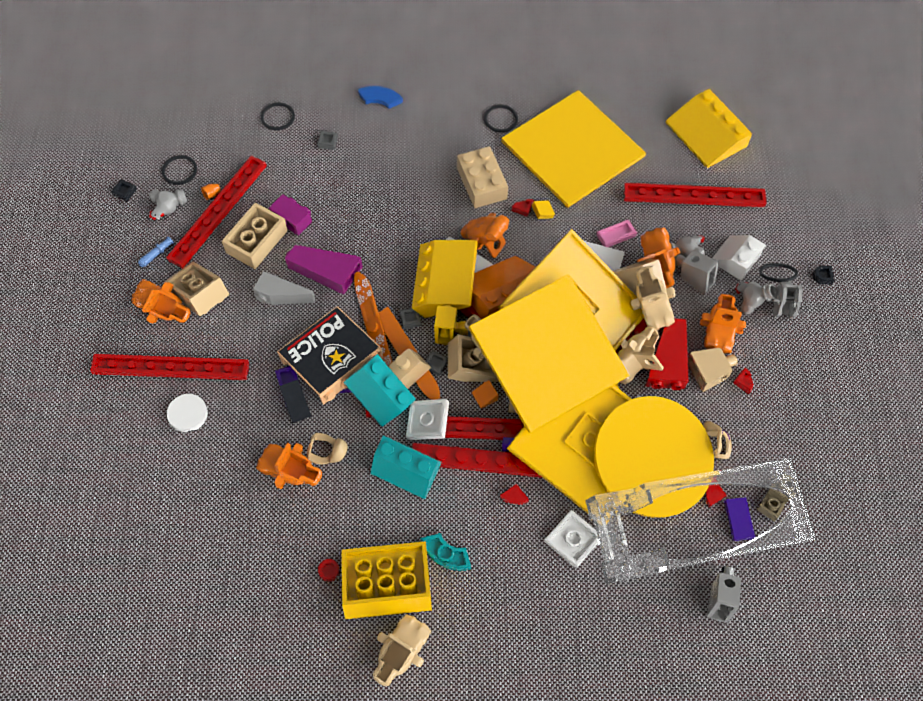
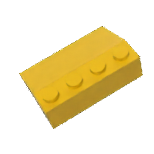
M710 89L694 96L665 122L706 168L746 148L752 136L748 128Z
M433 240L420 244L412 301L413 310L424 318L436 316L438 305H450L457 308V310L471 306L478 244L476 240Z
M426 541L341 550L342 606L345 619L432 611Z

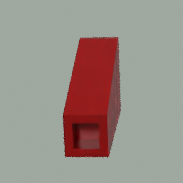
M674 318L675 322L672 325L663 327L655 356L664 368L662 371L650 369L646 380V387H652L653 389L671 388L672 390L685 389L688 383L686 319Z

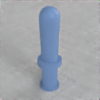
M167 236L162 243L156 244L153 250L139 259V266H147L160 253L163 254L164 250L171 244H174V242Z

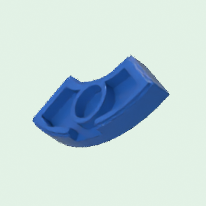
M368 86L358 89V94L365 104L379 103L390 109L403 103V98L397 92L386 87Z

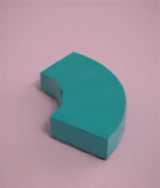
M441 533L420 538L421 542L426 541L427 555L438 565L456 571L471 570L466 547L457 548L449 545L444 541Z

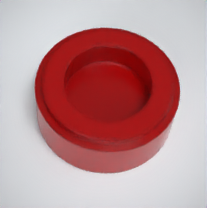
M325 559L319 564L318 574L322 580L331 582L339 576L340 568L335 560Z

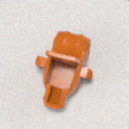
M490 213L488 216L470 220L464 225L460 233L464 239L476 240L478 242L477 250H480L485 245L492 258H496L506 244L503 234L509 226V219L504 215L495 217L496 213ZM498 240V248L494 249V242Z
M655 228L641 236L644 257L637 259V262L649 258L658 259L666 288H669L675 283L673 277L676 266L674 256L680 254V250L678 247L672 249L666 228Z
M142 279L132 294L131 303L141 308L143 312L149 313L147 317L149 323H156L158 318L185 323L191 313L190 308L184 306L180 298L171 292L174 285L169 282H165L160 287L155 283Z
M721 294L718 297V303L712 307L710 314H702L700 325L707 327L704 348H720L724 354H730L735 342V333L742 334L743 328H746V322L740 320L742 313L734 305L736 301L734 296Z
M289 443L286 444L285 448L276 444H269L263 450V454L258 459L256 467L263 474L276 478L274 482L275 487L282 489L285 483L316 486L322 477V471L318 467L312 466L311 461L302 455L303 446L298 443L294 445L292 450Z

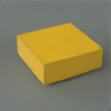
M534 201L532 203V208L538 219L554 217L555 213L549 201Z

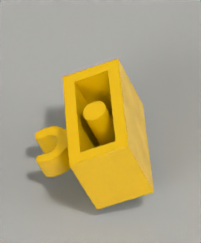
M438 305L434 324L435 344L448 345V342L455 337L456 332L468 335V330L465 328L466 321L457 322V308L450 305Z

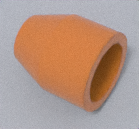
M217 183L208 184L201 187V192L206 200H210L216 197L221 192V189Z

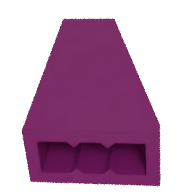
M294 245L285 256L288 269L343 295L354 281L355 272H360L363 267L361 257L300 245Z

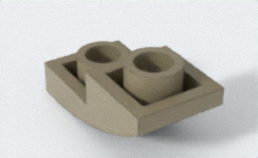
M778 475L757 508V511L775 522L793 494L796 485Z

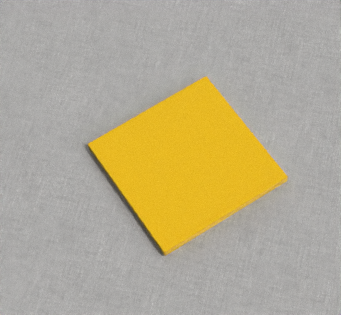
M579 90L501 138V142L567 208L646 155V152Z
M571 229L498 308L501 310L570 274L616 351L623 340L629 336L644 318L642 309L633 310L631 300L636 299L637 296Z
M570 274L468 327L528 433L630 376Z
M613 385L531 433H528L524 426L507 449L596 521L605 526L620 506V503H617L609 495L601 478L598 476L594 461L595 440L599 428L607 416L619 405L631 400V398Z

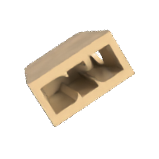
M720 348L694 351L688 357V365L702 392L728 379L732 372L731 367L738 364L734 354L725 356Z
M407 349L397 356L396 360L389 365V368L408 389L431 366L418 353Z

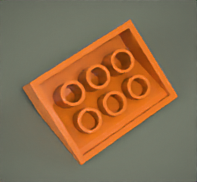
M513 256L474 273L472 307L482 319L499 311L498 307L528 276L535 266L517 256Z

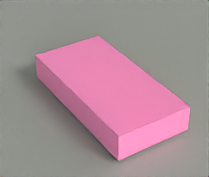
M625 220L597 231L596 236L603 246L611 247L636 237L637 232L630 221Z

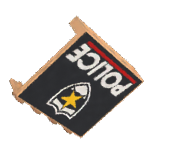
M338 306L277 351L281 362L285 366L289 365L319 395L323 405L333 400L340 391L346 389L347 386L343 382L372 356L378 354L381 359L383 358L381 347Z

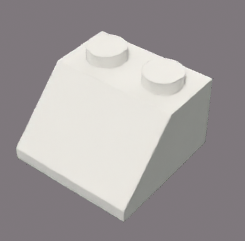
M751 235L729 236L713 256V259L719 261L718 267L742 280L758 260L766 245Z

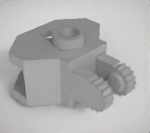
M791 281L779 282L777 297L772 299L774 303V318H779L782 314L788 315L789 319L797 317L802 302V285H793Z

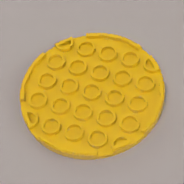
M656 396L631 399L619 405L607 416L596 436L594 461L598 476L601 478L609 495L630 512L651 518L674 516L694 506L708 489L714 470V453L710 438L697 417L677 402Z

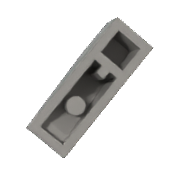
M264 271L253 287L255 297L261 303L280 305L315 302L312 290Z

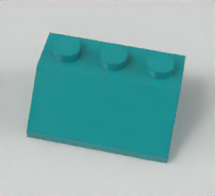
M378 354L372 356L343 382L381 427L401 414L416 400Z
M382 436L374 454L370 474L426 499L442 462L390 437Z

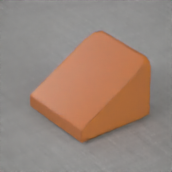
M490 380L472 391V395L481 409L498 401V393Z

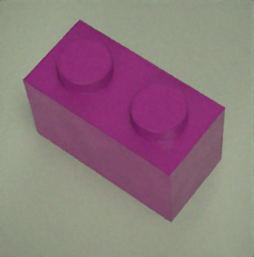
M284 194L268 208L270 211L285 218L287 229L297 236L312 222L310 210L305 206L297 204L293 198H288Z

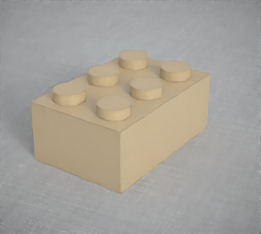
M490 146L457 155V169L474 209L507 199L508 185Z
M254 203L222 240L225 252L251 268L256 269L288 231L285 218Z

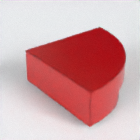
M526 199L525 201L516 202L512 206L511 211L528 217L532 209V203L535 200Z
M744 368L733 384L748 394L751 393L754 383L750 371Z
M715 479L710 482L706 491L705 500L709 508L727 496Z
M517 484L500 495L504 502L523 505L529 502L528 497Z

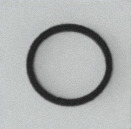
M281 102L266 106L261 113L263 125L270 130L286 129L295 119L293 108ZM283 106L292 112V118L284 126L273 127L265 123V112L272 107Z
M494 105L486 111L484 121L486 126L492 131L503 133L515 128L518 122V115L510 106ZM496 108H505L514 114L515 122L509 128L497 129L488 123L487 115Z
M185 155L171 157L162 167L164 179L174 185L188 183L197 174L196 162L191 157ZM176 159H187L194 164V172L186 180L172 181L165 175L167 165Z
M770 263L760 267L759 274L769 281L788 282L797 278L798 271L787 264ZM769 267H784L792 270L795 274L789 278H773L765 275L762 271Z

